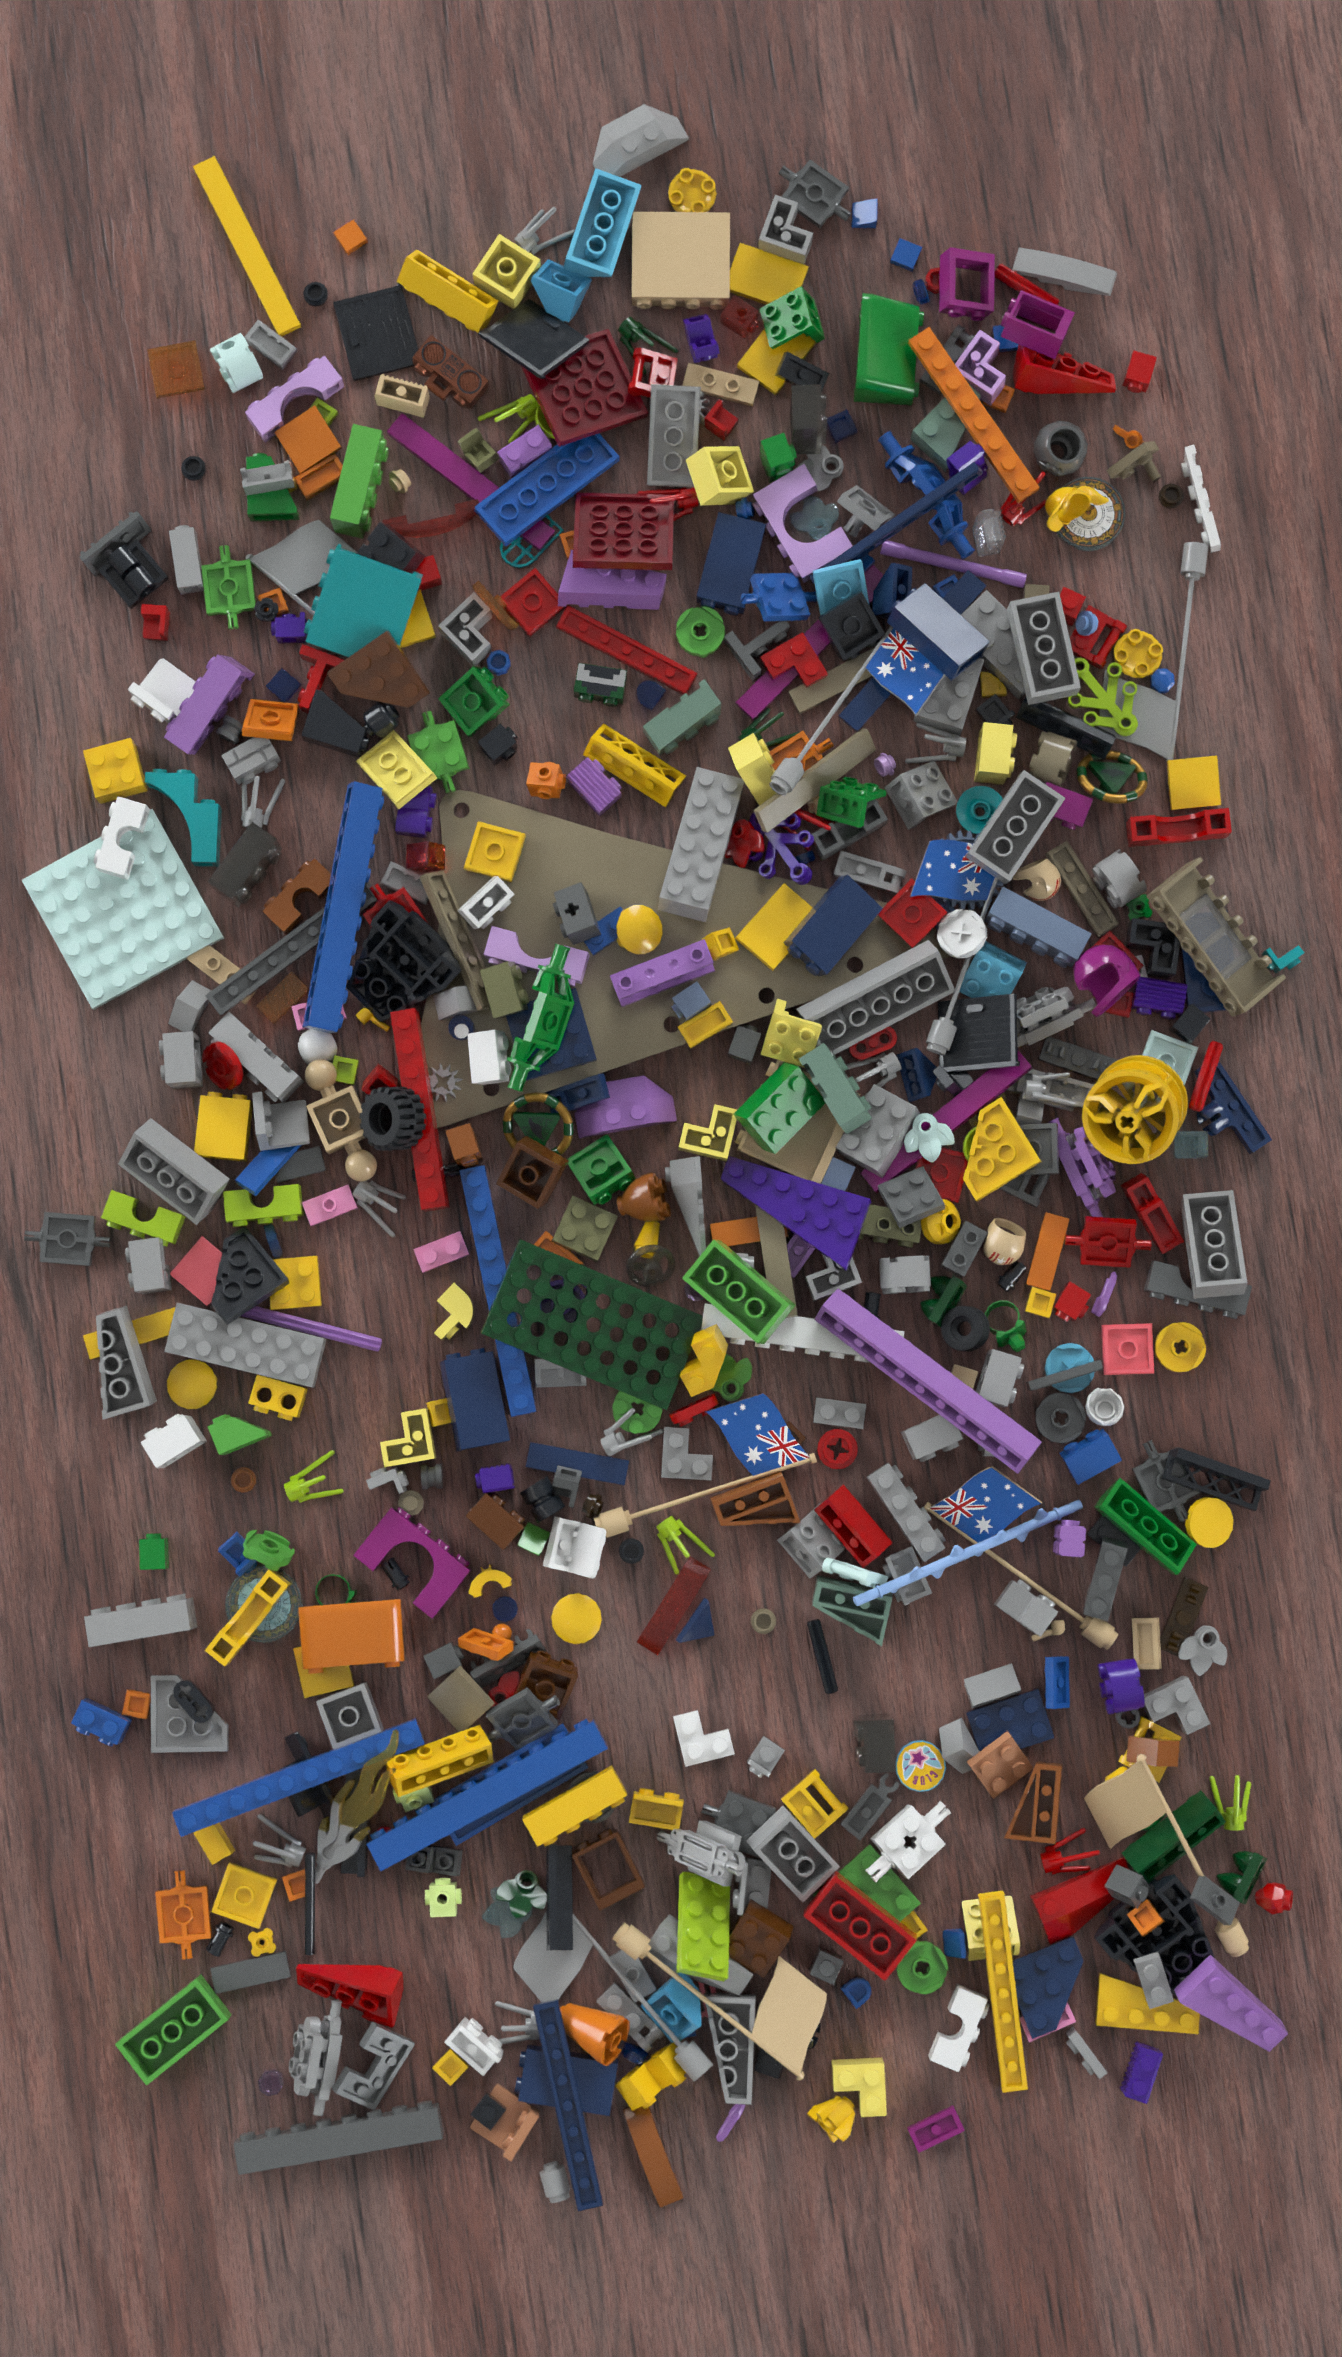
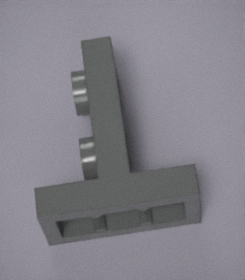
M779 621L745 646L735 633L731 631L724 636V643L750 679L754 681L761 676V669L753 657L755 656L756 659L760 658V656L768 651L767 647L775 642L777 645L788 637L787 633L789 632L790 625L787 621Z

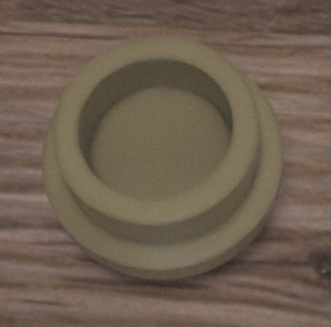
M412 1490L404 1492L398 1501V1506L411 1516L418 1514L424 1505L422 1496Z
M761 1608L753 1613L751 1625L756 1632L767 1634L775 1628L776 1617L769 1609Z

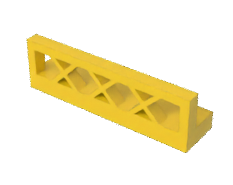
M604 723L590 738L583 753L585 757L592 761L596 759L604 769L664 807L670 803L675 791L686 777L685 774ZM605 734L606 736L611 738L612 741L606 740L605 738L601 737V735ZM623 749H628L632 751L633 754H628ZM644 762H649L654 767H649ZM665 775L673 777L674 779H676V781L673 782L665 777Z

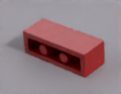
M844 1484L814 1509L862 1568L875 1560L893 1543Z

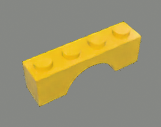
M268 1569L240 1609L220 1630L205 1651L224 1667L229 1665L292 1584L278 1572Z

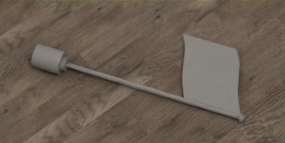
M316 520L300 527L275 546L256 555H246L245 560H250L255 567L314 616L315 611L311 610V607L301 600L297 594L318 585L323 572H328L330 564H327L326 560L330 549L335 550L336 546L341 544L342 549L353 553L357 552L320 520Z
M1200 542L1184 543L1180 574L1185 576L1186 580H1189L1175 701L1151 688L1136 684L1137 693L1133 699L1132 714L1138 720L1137 730L1132 735L1125 737L1118 735L1114 728L1098 726L1115 735L1116 739L1144 747L1166 759V763L1167 760H1173L1194 581H1199L1200 577H1204L1206 572L1208 545ZM1105 669L1103 689L1107 692L1108 676ZM1118 678L1115 704L1122 711L1125 697L1122 694V688L1128 681ZM1131 686L1125 688L1127 693L1134 692V688ZM1100 709V717H1112L1107 710ZM1128 720L1121 721L1122 726H1130Z
M545 1912L540 1924L522 1946L513 1966V1969L541 2002L555 1999L560 2000L564 1991L581 1970L592 1946H594L678 2046L674 2050L677 2053L674 2059L693 2082L713 2065L694 2041L688 2043L686 2040L683 2043L679 2041L574 1914L573 1950L547 1951Z

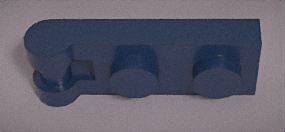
M604 1073L596 1074L545 1093L558 1100L561 1097L562 1104L569 1112L610 1098ZM550 1109V1113H558L555 1109Z

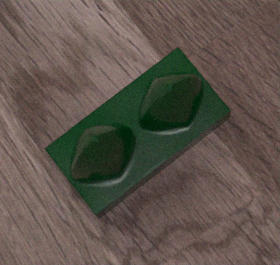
M947 1276L930 1277L931 1287L940 1296V1299H927L920 1303L925 1316L939 1328H941L945 1315L957 1306L967 1288V1285L955 1276H952V1278Z
M1240 1851L1234 1853L1232 1857L1237 1868L1244 1873L1243 1876L1236 1873L1217 1874V1879L1221 1887L1238 1902L1246 1904L1268 1858L1256 1852Z

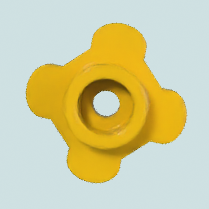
M265 1928L257 1933L252 1931L248 1935V1940L252 1944L251 1953L253 1956L259 1957L261 1953H273L276 1950L272 1937L273 1931L270 1928ZM260 1940L264 1941L263 1945L260 1944Z

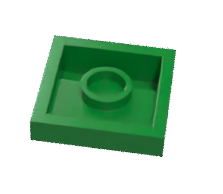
M473 666L438 698L468 737H472L488 721H493L510 705L506 700L509 698L507 692L502 687H496L491 680L494 677L485 667L481 669V667Z
M608 1134L567 1159L569 1160L568 1166L593 1205L597 1203L602 1205L609 1202L612 1198L611 1194L619 1189L620 1191H625L632 1181L636 1179Z

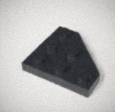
M245 1226L224 1239L215 1292L212 1298V1307L226 1325L289 1284V1279Z

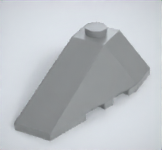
M700 1156L670 1161V1167H665L666 1182H671L672 1191L700 1256L706 1249L701 1164Z

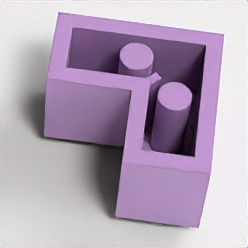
M979 330L955 365L966 381L981 395L980 399L991 406L1005 387L1006 375L991 366L999 353L1000 343Z

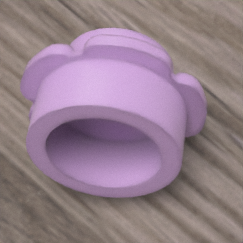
M881 753L874 760L875 769L880 776L884 777L888 774L890 776L894 774L896 763L891 755Z

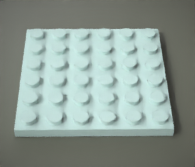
M150 809L143 833L127 831L121 836V849L130 851L135 855L128 880L99 872L95 867L94 857L98 849L101 850L104 841L101 840V837L22 879L24 886L93 1010L186 960L188 956L208 945L211 946L224 939L153 809Z

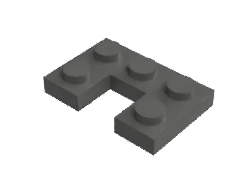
M372 2022L359 2045L377 2056L365 2075L345 2066L333 2085L332 2090L342 2097L375 2110L415 2043L408 2037Z

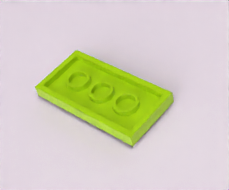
M685 1871L679 1875L677 1972L724 1982L728 1979L730 1886H722L700 1875Z

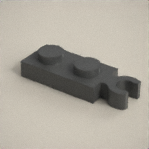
M888 1773L882 1774L878 1788L871 1783L840 1823L841 1826L860 1841L892 1800L887 1794L896 1791L899 1787V1782L897 1781L890 1787L885 1785V1780L889 1776Z

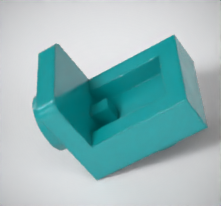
M1298 945L1278 959L1269 947L1261 954L1271 958L1272 963L1267 968L1270 971L1273 970L1276 974L1285 967L1290 970L1301 962L1299 957L1304 954V951Z

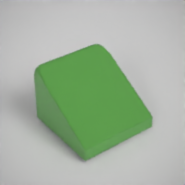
M528 1522L517 1546L540 1556L550 1536V1532Z

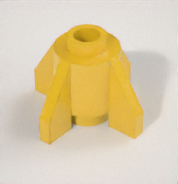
M836 2096L831 2100L813 2106L807 2112V2115L815 2122H818L822 2129L827 2132L830 2141L834 2143L837 2139H840L844 2142L851 2134L855 2117L853 2110L855 2106L846 2096L842 2098Z

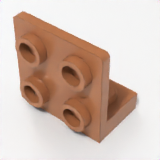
M496 2084L490 2095L507 2108L491 2131L476 2119L473 2120L470 2129L504 2150L503 2157L512 2161L539 2118L540 2110L529 2103L518 2101L519 2097L500 2084Z

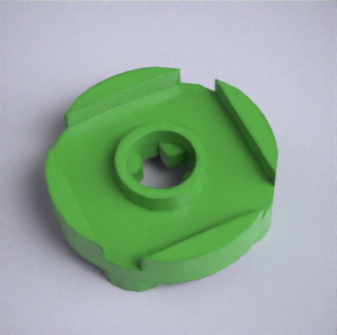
M705 606L694 609L690 608L679 617L676 627V638L680 647L688 654L704 658L717 651L722 645L725 627L722 617L712 608ZM704 626L706 628V635L697 637L694 628Z
M619 1391L612 1406L616 1422L633 1408L632 1403L640 1404L642 1402L644 1404L642 1408L644 1413L642 1415L638 1413L632 1414L620 1426L623 1430L634 1434L646 1433L659 1423L663 1411L662 1408Z
M257 1530L247 1533L243 1543V1555L246 1558L263 1563L268 1569L278 1571L280 1566H286L291 1562L295 1550L294 1548L292 1550L289 1548L290 1542L286 1538L266 1530L264 1534H256Z
M916 1941L897 1965L896 1971L899 1980L906 1989L919 1994H929L938 1990L943 1985L947 1975L948 1963L939 1947L929 1941ZM917 1962H928L929 1966L926 1967L927 1973L922 1974L921 1971H915V1968L918 1966Z

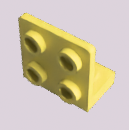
M777 999L764 1039L761 1055L804 1067L799 1058L815 1049L822 1025L788 1015L789 1012L785 1011L787 1001Z
M1005 1896L1012 1956H1019L1020 1939L1012 1896ZM979 1900L962 1901L967 1935L968 1961L986 1959Z

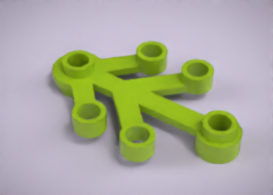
M1075 658V664L1080 663L1084 666L1083 670H1077L1078 678L1085 682L1097 698L1082 697L1078 693L1075 696L1068 697V705L1073 709L1084 707L1107 710L1112 717H1100L1094 711H1088L1083 717V722L1092 727L1114 728L1115 732L1120 736L1132 735L1138 727V720L1132 714L1133 699L1137 693V685L1132 681H1128L1123 685L1122 694L1125 697L1121 711L1115 704L1118 678L1122 673L1121 665L1116 662L1109 664L1107 668L1108 685L1106 692L1089 672L1087 660ZM1115 667L1119 670V673L1112 674L1110 669ZM1131 686L1134 688V692L1127 693L1125 688ZM1073 697L1079 698L1080 702L1078 704H1073L1071 702V699ZM1088 716H1093L1095 718V722L1089 723L1087 722L1086 718ZM1128 720L1130 726H1122L1121 721Z

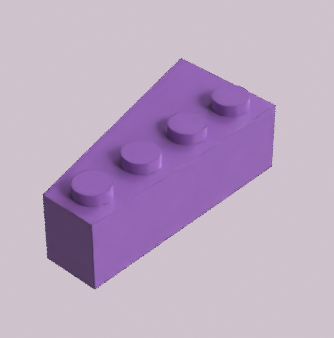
M571 550L558 592V606L567 607V604L579 605V607L604 605V608L626 606L627 609L659 610L665 590L667 574L652 570L573 568V550Z
M217 655L209 660L206 666L207 672L203 678H198L194 683L192 695L181 703L179 707L180 713L177 718H173L166 727L167 733L164 737L187 754L195 755L214 730V726L211 724L223 718L228 711L226 704L234 698L237 699L243 691L241 684L245 679L250 681L255 673L232 657Z
M1209 1955L1174 1989L1181 2004L1269 2052L1288 2035L1282 2021L1212 1955Z

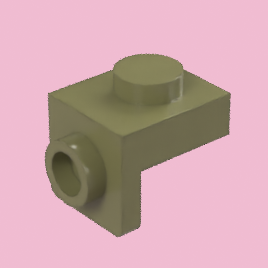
M477 428L458 441V445L465 458L479 473L499 460L497 453L483 439Z

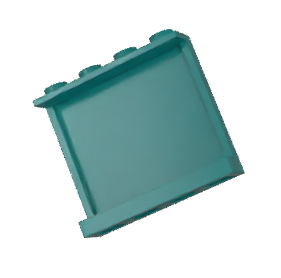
M338 544L335 550L330 549L326 563L330 564L327 573L323 572L318 587H321L322 591L320 597L315 596L311 610L315 611L313 619H308L304 633L308 635L305 642L350 657L389 630L400 647L423 574L415 571L411 574L342 549L341 544Z

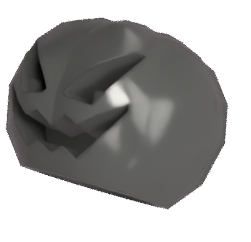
M1056 421L1045 425L1039 431L1034 442L1033 453L1037 464L1042 470L1053 476H1064L1077 471L1082 466L1087 455L1088 443L1084 433L1078 426L1066 421ZM1051 445H1059L1064 450V456L1061 459H1058L1053 454Z

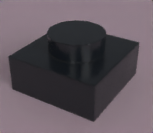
M486 2092L470 2115L491 2131L507 2108Z

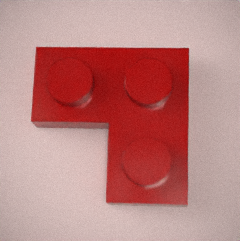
M803 632L760 656V660L772 680L792 668L796 670L806 688L828 676L826 669Z

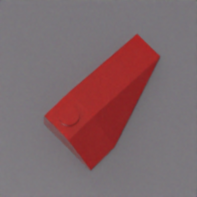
M1020 344L1018 345L1012 374L1014 387L1022 392L1070 394L1115 393L1116 391L1114 374L1089 362L1080 364L1071 358L1072 354L1067 352L1064 355L1058 353L1056 358L1053 359Z
M1124 1857L1030 1895L1049 1944L1074 1935L1115 1899L1107 1891L1105 1884L1116 1865L1129 1870Z
M297 1965L298 1985L324 1998L331 1996L342 2001L341 2007L348 2010L351 2006L363 2012L362 2017L371 2022L394 2027L404 1989L403 1972L380 1965Z

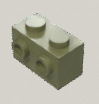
M507 961L480 970L494 1019L504 1018L529 1010L527 1006L529 1004V997L526 990L522 989L520 982L522 973L519 966L515 965V962Z

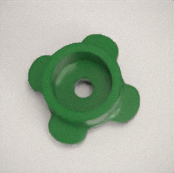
M1142 894L1140 897L1134 898L1125 904L1128 906V918L1130 920L1133 918L1151 917L1153 911L1149 908V899L1146 897V894Z

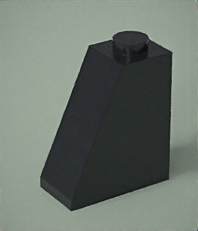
M316 689L301 734L303 740L360 758L362 752L367 751L370 738H367L366 730L325 693Z

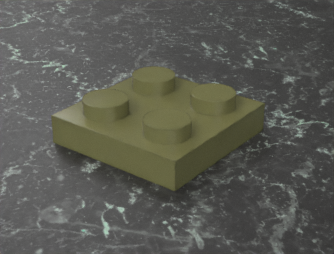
M572 1195L552 1242L597 1262L618 1216Z

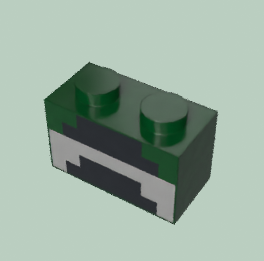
M578 663L574 697L584 703H593V700L601 701L603 705L609 707H617V704L623 705L627 670Z

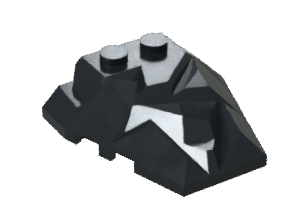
M389 900L372 919L370 924L372 926L368 937L364 939L362 944L363 950L360 958L354 964L352 975L347 982L346 988L382 1022L391 1017L390 1012L405 1010L434 993L442 991L462 970L458 961L453 957L449 944L418 913L414 911L408 912L402 905Z
M1173 1874L1164 1876L1159 1881L1154 1879L1148 1884L1150 1888L1146 1899L1152 1903L1164 1920L1163 1923L1147 1935L1142 1936L1127 1916L1135 1907L1120 1902L1107 1914L1109 1919L1099 1927L1094 1938L1111 1958L1124 1962L1136 1973L1138 1972L1133 1959L1158 1952L1171 1993L1177 1996L1174 1989L1209 1955L1214 1957L1194 1902L1190 1899L1191 1893L1179 1878Z

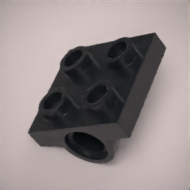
M137 539L129 546L123 545L113 551L107 559L108 563L99 569L102 576L130 609L169 579Z

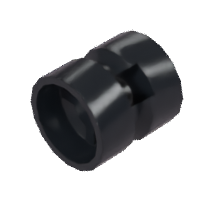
M548 1476L520 1492L524 1502L527 1505L533 1506L530 1512L537 1523L566 1507L558 1494H552L554 1488Z

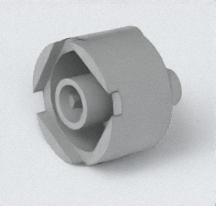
M1120 849L1092 868V872L1095 875L1093 878L1095 885L1100 891L1103 889L1108 894L1107 900L1114 909L1124 906L1147 890L1145 881L1139 882L1138 874L1140 873L1138 868L1125 852L1121 853Z
M903 1256L894 1259H879L880 1286L883 1294L930 1291L929 1256Z

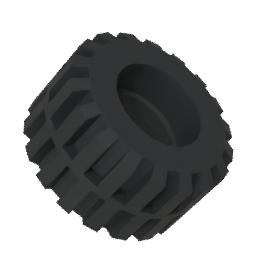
M380 1087L373 1089L371 1094H367L365 1097L366 1102L361 1105L362 1113H360V1119L362 1123L360 1127L363 1129V1136L365 1139H368L370 1146H374L375 1149L382 1151L410 1149L411 1146H415L418 1143V1139L422 1138V1130H425L426 1124H424L426 1113L423 1111L425 1108L424 1104L420 1103L421 1098L418 1094H415L414 1090L407 1089V1087Z

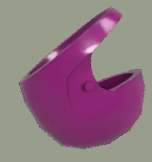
M1095 945L1083 952L1074 966V979L1078 989L1089 990L1096 999L1097 1006L1091 1012L1095 1017H1099L1112 1007L1140 978V974L1132 960L1125 952L1113 945Z

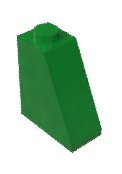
M255 453L253 456L246 457V470L275 465L272 457L264 453ZM287 489L247 495V514L250 521L299 520L298 510Z

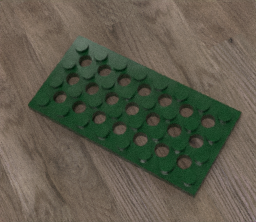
M519 1239L481 1334L667 1410L680 1379L681 1371L684 1369L691 1352L694 1333L700 1330L703 1316ZM531 1265L537 1266L540 1270V1275L535 1280L529 1279L526 1274L528 1267ZM554 1275H559L563 1279V1285L558 1290L550 1286V1279ZM579 1284L583 1285L586 1289V1295L582 1299H577L573 1295L574 1287ZM523 1288L530 1292V1300L524 1304L520 1303L517 1299L518 1291ZM601 1294H605L609 1298V1305L605 1309H600L596 1304V1299ZM545 1298L551 1299L554 1305L549 1313H544L540 1308V1303ZM623 1304H628L632 1308L631 1316L626 1319L622 1318L619 1314V1309ZM567 1308H573L577 1314L575 1321L571 1323L566 1322L563 1317V1313ZM512 1312L518 1313L521 1317L520 1324L516 1327L510 1326L507 1322V1317ZM647 1313L652 1314L655 1318V1324L651 1328H646L642 1323V1318ZM593 1317L598 1319L600 1327L596 1332H590L586 1326L587 1321ZM534 1322H540L544 1326L543 1334L538 1337L532 1335L530 1331L531 1325ZM669 1323H674L678 1328V1333L673 1338L668 1337L665 1333V1328ZM614 1327L620 1328L623 1333L622 1339L618 1342L612 1341L609 1335ZM559 1331L564 1332L567 1336V1342L563 1346H557L554 1342V1335ZM637 1337H642L646 1345L642 1351L638 1352L633 1348V1340ZM581 1341H586L590 1345V1351L585 1356H581L577 1352V1345ZM661 1346L666 1347L669 1353L664 1361L656 1358V1350ZM608 1350L613 1355V1361L609 1365H603L600 1361V1355ZM628 1360H632L636 1364V1370L631 1375H627L623 1370V1365ZM650 1370H656L659 1374V1380L655 1384H649L646 1380V1375Z

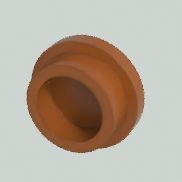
M238 1468L231 1476V1484L238 1492H249L256 1485V1475L249 1468Z

